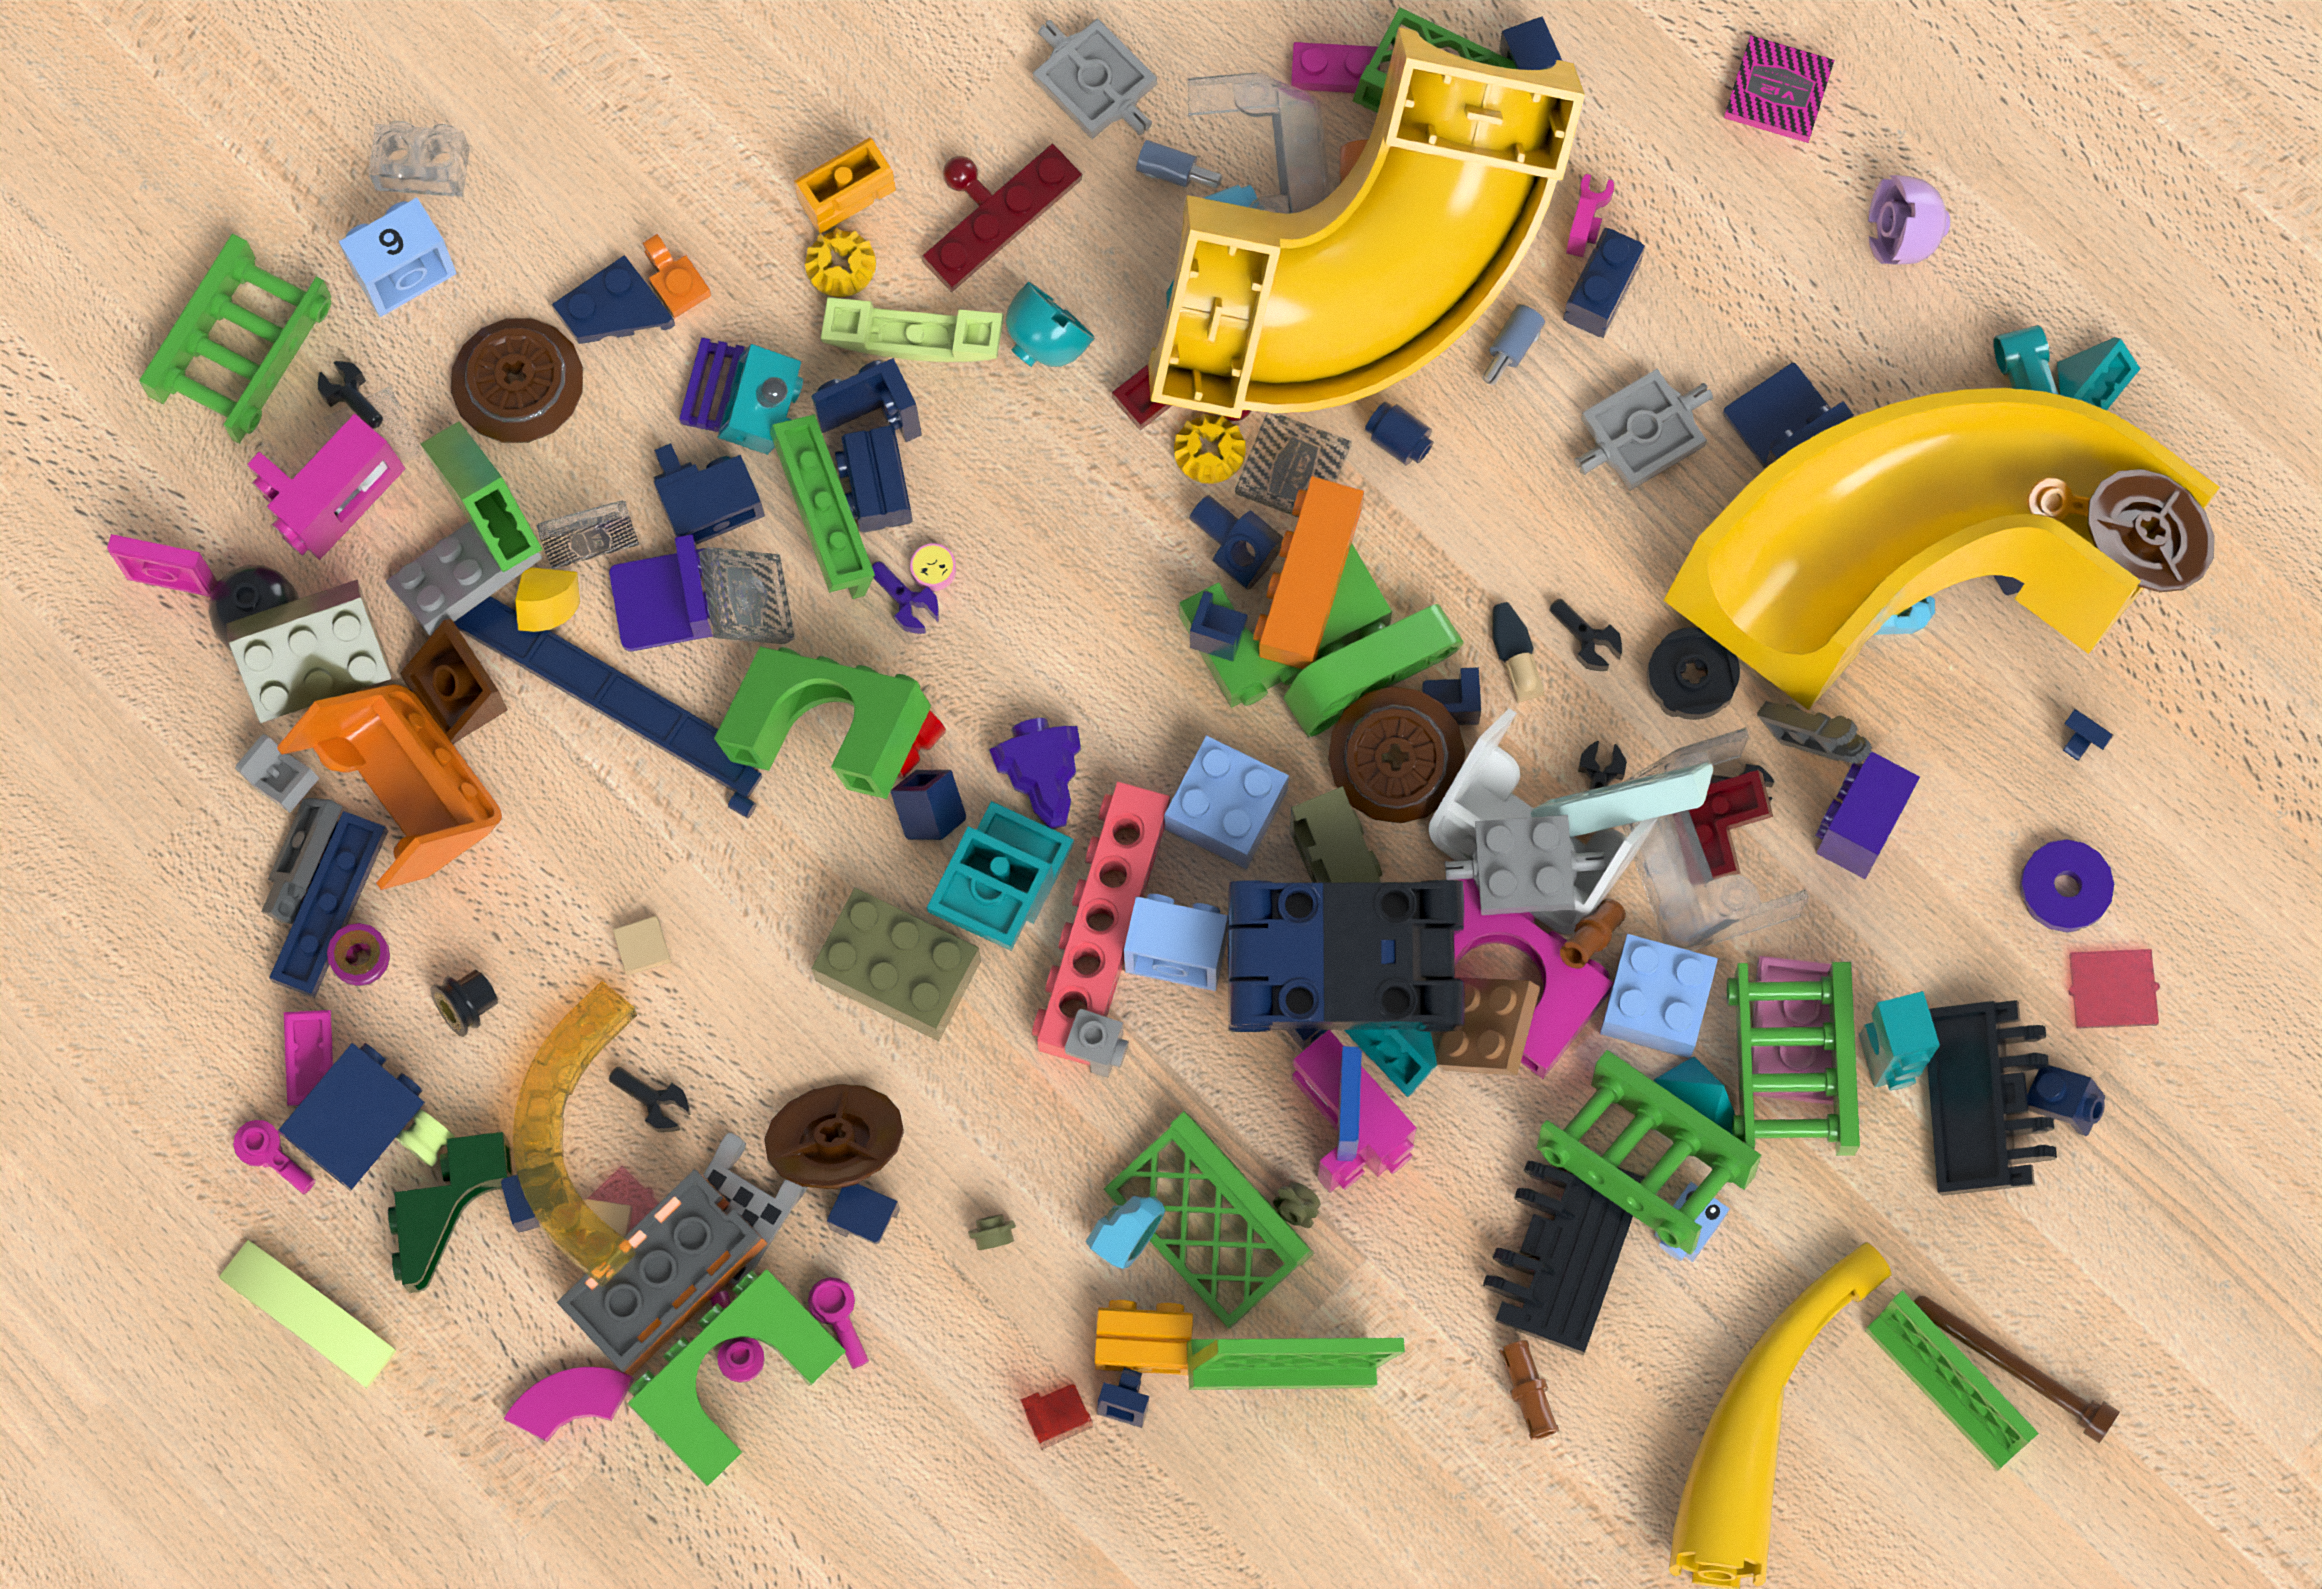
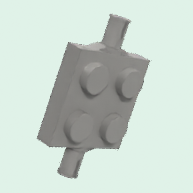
M1098 18L1082 32L1070 35L1069 37H1066L1051 20L1046 22V27L1044 24L1040 27L1038 34L1054 50L1050 58L1033 72V80L1091 139L1095 138L1111 123L1122 118L1138 135L1144 134V129L1147 131L1151 127L1152 121L1136 105L1145 94L1157 85V77Z
M1658 368L1582 413L1581 420L1593 436L1596 447L1574 459L1577 468H1580V472L1586 475L1589 471L1606 462L1617 471L1627 488L1631 491L1705 447L1707 439L1694 422L1692 410L1713 399L1711 390H1707L1708 386L1705 383H1701L1700 386L1682 396L1678 391L1669 386Z
M1568 815L1475 821L1476 848L1473 860L1445 861L1446 880L1474 879V883L1480 893L1481 915L1575 909L1574 883L1577 872L1605 871L1604 851L1575 852V848L1570 840Z

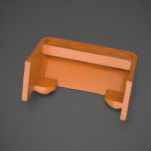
M392 684L317 700L277 746L281 755L313 748L319 756L321 763L332 771L347 773L358 770L406 835L394 847L395 861L376 882L380 890L430 877L488 836L502 819V813L498 804L419 698L412 691L401 685Z

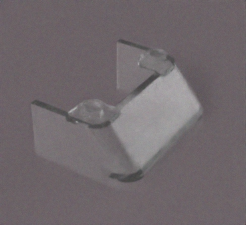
M1258 72L1187 78L1188 116L1238 111L1251 117L1272 116L1280 194L1259 197L1251 203L1249 208L1274 213H1297L1315 206L1330 195L1322 111L1320 103L1315 96Z
M1745 727L1678 748L1623 782L1705 762L1711 763L1713 766L1742 756L1747 743L1748 731ZM1689 810L1660 816L1634 856L1637 870L1663 941L1667 945L1690 951L1801 916L1809 899L1805 889L1761 903L1756 887L1746 877L1728 875L1714 880ZM1641 821L1622 825L1625 836L1628 837Z

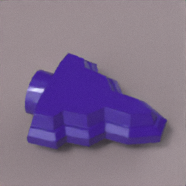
M1034 718L1020 722L1011 729L1013 738L989 749L998 773L1008 775L1015 791L1029 796L1033 812L1047 827L1051 829L1064 827L1067 825L1071 806L1068 783L1076 774L1074 756L1081 751L1078 727L1058 726L1050 728L1046 718Z

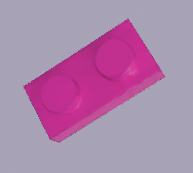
M1294 42L1291 90L1355 93L1359 80L1366 66L1370 64L1378 47Z

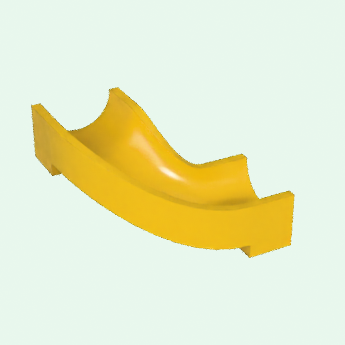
M1399 27L1378 114L1371 135L1350 173L1322 202L1301 212L1284 214L1187 195L1183 209L1181 243L1170 303L1159 343L1156 348L1152 347L1148 362L1151 401L1239 419L1242 410L1268 413L1310 412L1344 405L1380 392L1412 375L1439 356L1476 322L1512 277L1537 234L1549 207L1557 180H1563L1585 97L1574 63L1556 60L1553 67L1543 70H1518L1492 66L1448 53L1425 41L1418 35L1417 31Z
M2012 388L1965 389L1929 394L1892 403L1848 419L1799 444L1770 464L1737 495L1697 538L1663 601L1807 710L1811 709L1856 658L1865 642L1892 615L1898 616L1924 598L1953 584L1986 575L2013 577L2025 583L2015 597V600L2089 654L2144 588L2138 587L2141 580L2094 546L2087 527V516L2069 513L2063 520L2057 521L2051 517L2031 514L2027 506V496L2031 487L2041 479L2054 477L2064 481L2070 487L2072 495L2091 498L2099 483L2118 471L2144 469L2171 478L2190 491L2204 510L2220 487L2144 431L2116 414L2082 400L2044 391Z

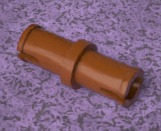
M1613 899L1603 900L1600 903L1601 905L1591 915L1584 916L1576 924L1574 935L1560 949V956L1567 966L1575 969L1582 968L1595 952L1602 951L1611 941L1612 933L1626 918L1625 910L1619 902Z
M1528 1340L1517 1341L1502 1347L1503 1349H1500L1499 1352L1503 1357L1513 1385L1510 1394L1513 1402H1519L1530 1433V1439L1534 1441L1555 1434L1559 1431V1427L1556 1425L1545 1394L1548 1386L1546 1380L1539 1377L1529 1349Z

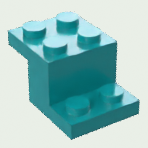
M991 801L978 828L967 827L927 906V912L1012 951L1026 921L1032 924L1035 923L1074 846V839Z

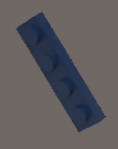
M346 811L342 812L270 974L269 979L273 983L313 998L316 997L329 967L327 950L330 940L338 930L347 926L387 836L388 830L386 826Z

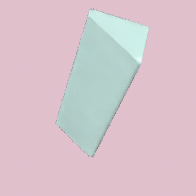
M1705 762L1550 799L1534 808L1530 814L1531 817L1568 815L1570 837L1698 808L1703 805L1706 799L1713 767L1711 763Z

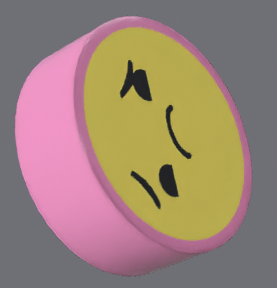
M930 543L923 545L914 552L911 558L910 569L913 580L922 589L928 587L931 591H939L949 586L955 578V558L952 552L941 544Z

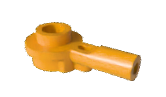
M2054 477L2044 478L2037 481L2031 487L2027 496V506L2031 514H2039L2061 521L2069 513L2087 516L2090 498L2072 495L2070 487L2062 480Z

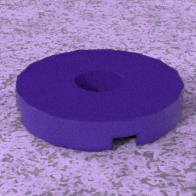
M2066 839L2049 842L2033 853L2022 870L2019 888L2021 897L2028 907L2027 910L2034 920L2048 929L2068 933L2079 931L2100 920L2112 902L2115 884L2110 866L2098 851L2085 843ZM2062 875L2072 877L2078 883V894L2073 897L2062 896L2055 888V879Z

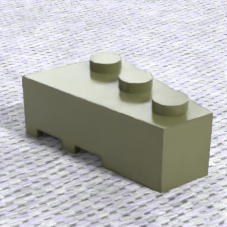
M1343 786L1291 807L1290 835L1312 883L1381 882L1379 878L1382 876L1380 864L1372 850L1368 851L1362 836L1364 835L1362 825L1356 812L1350 806Z

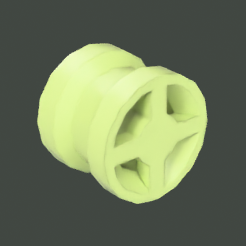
M419 1109L413 1116L414 1123L408 1130H402L396 1136V1139L417 1158L432 1167L438 1160L437 1153L443 1146H447V1139L455 1138V1136L422 1109Z

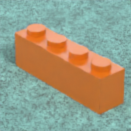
M1311 476L1307 491L1299 489L1292 515L1299 517L1294 532L1286 530L1279 557L1286 558L1282 573L1273 572L1267 590L1266 598L1273 600L1268 615L1260 614L1254 632L1253 640L1260 642V658L1302 670L1315 662L1363 508V490Z

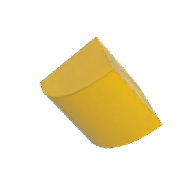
M533 567L525 570L521 574L515 599L518 631H545L569 620L580 604L578 572Z

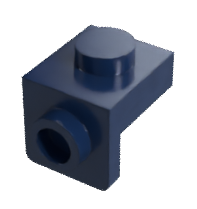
M2051 1065L2038 1070L2027 1094L2028 1110L2030 1112L2069 1123L2078 1134L2084 1136L2089 1135L2093 1124H2096L2101 1119L2105 1108V1095L2091 1077Z

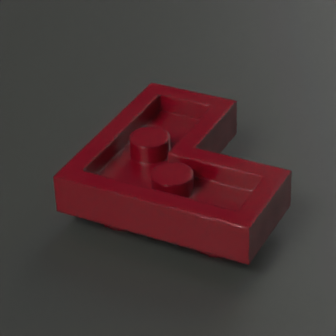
M1759 770L1709 784L1703 805L1698 808L1675 813L1692 883L1700 886L1741 874L1730 830L1774 817L1763 774Z

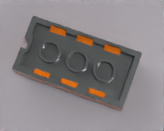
M694 1169L556 1303L622 1372L632 1376L768 1243L734 1209L727 1215L723 1210L730 1203L703 1175Z

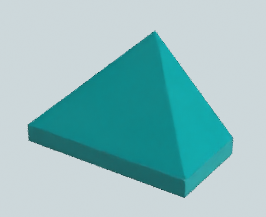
M2114 337L2057 362L2060 395L2082 400L2107 411L2141 368L2122 339Z
M1416 1029L1344 1030L1406 1097L1411 1096L1437 1067L1431 1032L1416 1031Z
M1695 1056L1654 1079L1655 1083L1732 1134V1117L1735 1115L1725 1087Z

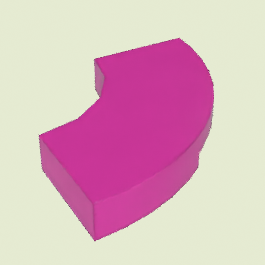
M579 1367L560 1371L542 1379L526 1390L511 1406L504 1420L545 1442H548L560 1427L575 1419L597 1417L612 1422L634 1378L623 1372L601 1367Z

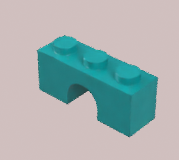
M1924 991L1877 1002L1871 1013L1873 1022L1865 1024L1859 1033L1874 1088L1888 1085L1889 1090L1893 1091L1914 1085L1916 1083L1915 1078L1923 1073L1926 1065L1940 1046Z

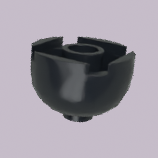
M244 565L233 569L217 582L210 595L208 613L214 633L231 651L228 643L227 623L298 600L299 596L294 586L280 572L265 565Z

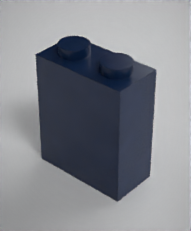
M351 1043L278 1129L279 1134L349 1191L355 1187L425 1103L418 1097L423 1091L422 1088L403 1073H400L395 1078L382 1066L387 1060L367 1043H364L361 1048Z

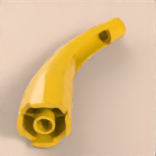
M1863 1243L1811 1283L1763 1333L1731 1379L1710 1418L1695 1453L1682 1492L1672 1534L1669 1571L1673 1576L1681 1575V1570L1685 1569L1693 1572L1692 1583L1730 1589H1740L1741 1578L1753 1577V1584L1755 1586H1761L1766 1582L1784 1388L1803 1353L1820 1330L1849 1302L1854 1300L1859 1303L1892 1276L1888 1263L1870 1243Z

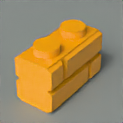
M871 137L794 180L797 199L820 234L874 203V199H882L896 191L893 171Z
M1128 1300L1109 1301L1108 1308L1098 1307L1095 1370L1123 1372L1125 1367L1141 1373L1188 1375L1187 1342L1192 1339L1193 1313L1184 1312V1305L1177 1303H1157L1156 1311L1138 1310L1137 1303Z

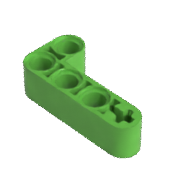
M1434 604L1311 663L1297 675L1284 695L1283 700L1307 737H1314L1337 723L1345 709L1366 693L1388 688L1440 663L1457 652L1463 646L1464 641L1441 606Z

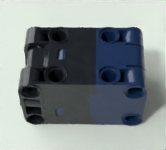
M1243 880L1229 882L1228 1031L1268 1032L1271 1030L1295 1029L1459 1031L1465 1025V986L1462 980L1454 978V935L1464 929L1463 881L1272 883L1271 881Z

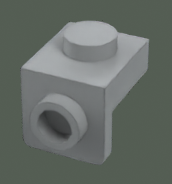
M263 734L237 763L235 769L259 793L291 813L319 780V777L311 768L288 753L281 755L277 749L278 745L270 737Z
M1084 1009L1078 1010L1065 1045V1053L1090 1062L1091 1073L1109 1078L1112 1066L1121 1067L1129 1045V1041L1122 1039L1123 1022Z

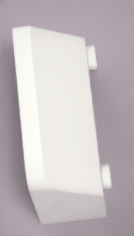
M1510 708L1478 738L1429 823V835L1432 842L1455 861L1473 860L1476 848L1475 821L1531 818L1530 812L1534 808L1512 793L1520 779L1519 766L1511 755L1498 747L1502 737L1517 714ZM1659 817L1642 820L1628 837L1617 830L1609 828L1597 831L1586 845L1577 838L1570 837L1576 853L1604 851L1605 871L1577 872L1574 883L1575 909L1530 913L1556 932L1562 934L1574 933L1576 924L1584 916L1591 915L1631 863Z

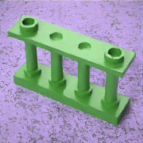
M231 234L139 382L149 398L163 405L170 394L179 392L227 417L223 425L231 439L240 444L246 433L251 434L257 428L262 417L261 409L314 324L322 322L327 316L331 307V294L324 280L317 276L306 292L255 266L254 260L256 257L248 241ZM249 282L296 306L297 308L285 327L281 328L232 303V295L239 284ZM225 318L273 343L262 364L258 365L210 340L208 333L215 322ZM202 355L250 380L238 402L185 376V370L193 357Z
M1832 962L1827 973L1828 976H1821L1820 981L1748 982V963H1738L1734 978H1727V1005L1736 1006L1740 1115H1733L1732 1135L1752 1149H1755L1756 1138H1827L1828 1142H1835L1836 1156H1855L1858 1151L1860 1136L1851 962ZM1821 1000L1822 1005L1829 1004L1830 1022H1823L1822 1027L1750 1028L1749 1001ZM1751 1046H1823V1050H1831L1832 1068H1825L1824 1073L1752 1074ZM1825 1091L1826 1096H1833L1834 1114H1827V1119L1754 1120L1753 1092Z
M1606 1050L1596 1062L1591 1086L1596 1088L1597 1091L1563 1130L1546 1120L1541 1126L1536 1149L1541 1151L1549 1163L1556 1167H1564L1652 1228L1667 1245L1680 1248L1691 1255L1696 1249L1702 1226L1697 1224L1695 1220L1727 1182H1733L1745 1190L1755 1178L1761 1154ZM1611 1103H1618L1634 1114L1635 1118L1600 1157L1580 1143L1579 1140ZM1649 1129H1656L1672 1140L1673 1145L1641 1183H1638L1617 1167ZM1687 1156H1695L1710 1166L1712 1171L1683 1206L1677 1210L1655 1194Z

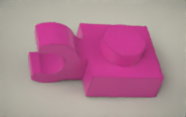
M1585 174L1581 180L1580 199L1566 254L1582 258L1584 257L1587 243L1596 245L1602 218L1594 217L1595 212L1611 201L1614 192V181L1609 179L1606 189L1602 193L1592 192L1589 188L1591 175Z

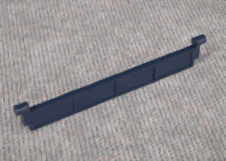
M491 596L454 621L460 632L734 791L735 793L728 803V808L747 819L753 814L757 803L749 799V797L762 779V774L754 770L755 767L729 760L714 739L718 731L716 727L550 630L536 632L518 631L516 611Z

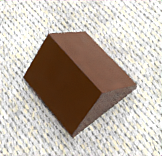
M451 618L445 619L400 672L410 691L419 698L452 744L508 710L499 690Z

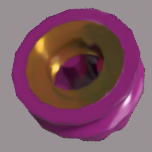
M362 923L350 924L338 930L330 940L327 950L328 963L336 976L346 984L355 986L369 985L380 979L387 970L390 961L389 946L382 934L374 927ZM360 951H365L370 956L367 962L362 965L352 964L358 961L357 953Z

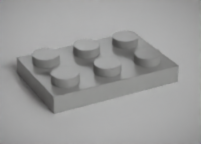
M468 522L448 537L440 540L434 547L416 560L402 567L399 572L387 579L386 583L422 628L431 636L445 619L451 618L453 622L541 560L542 556L538 552L503 573Z

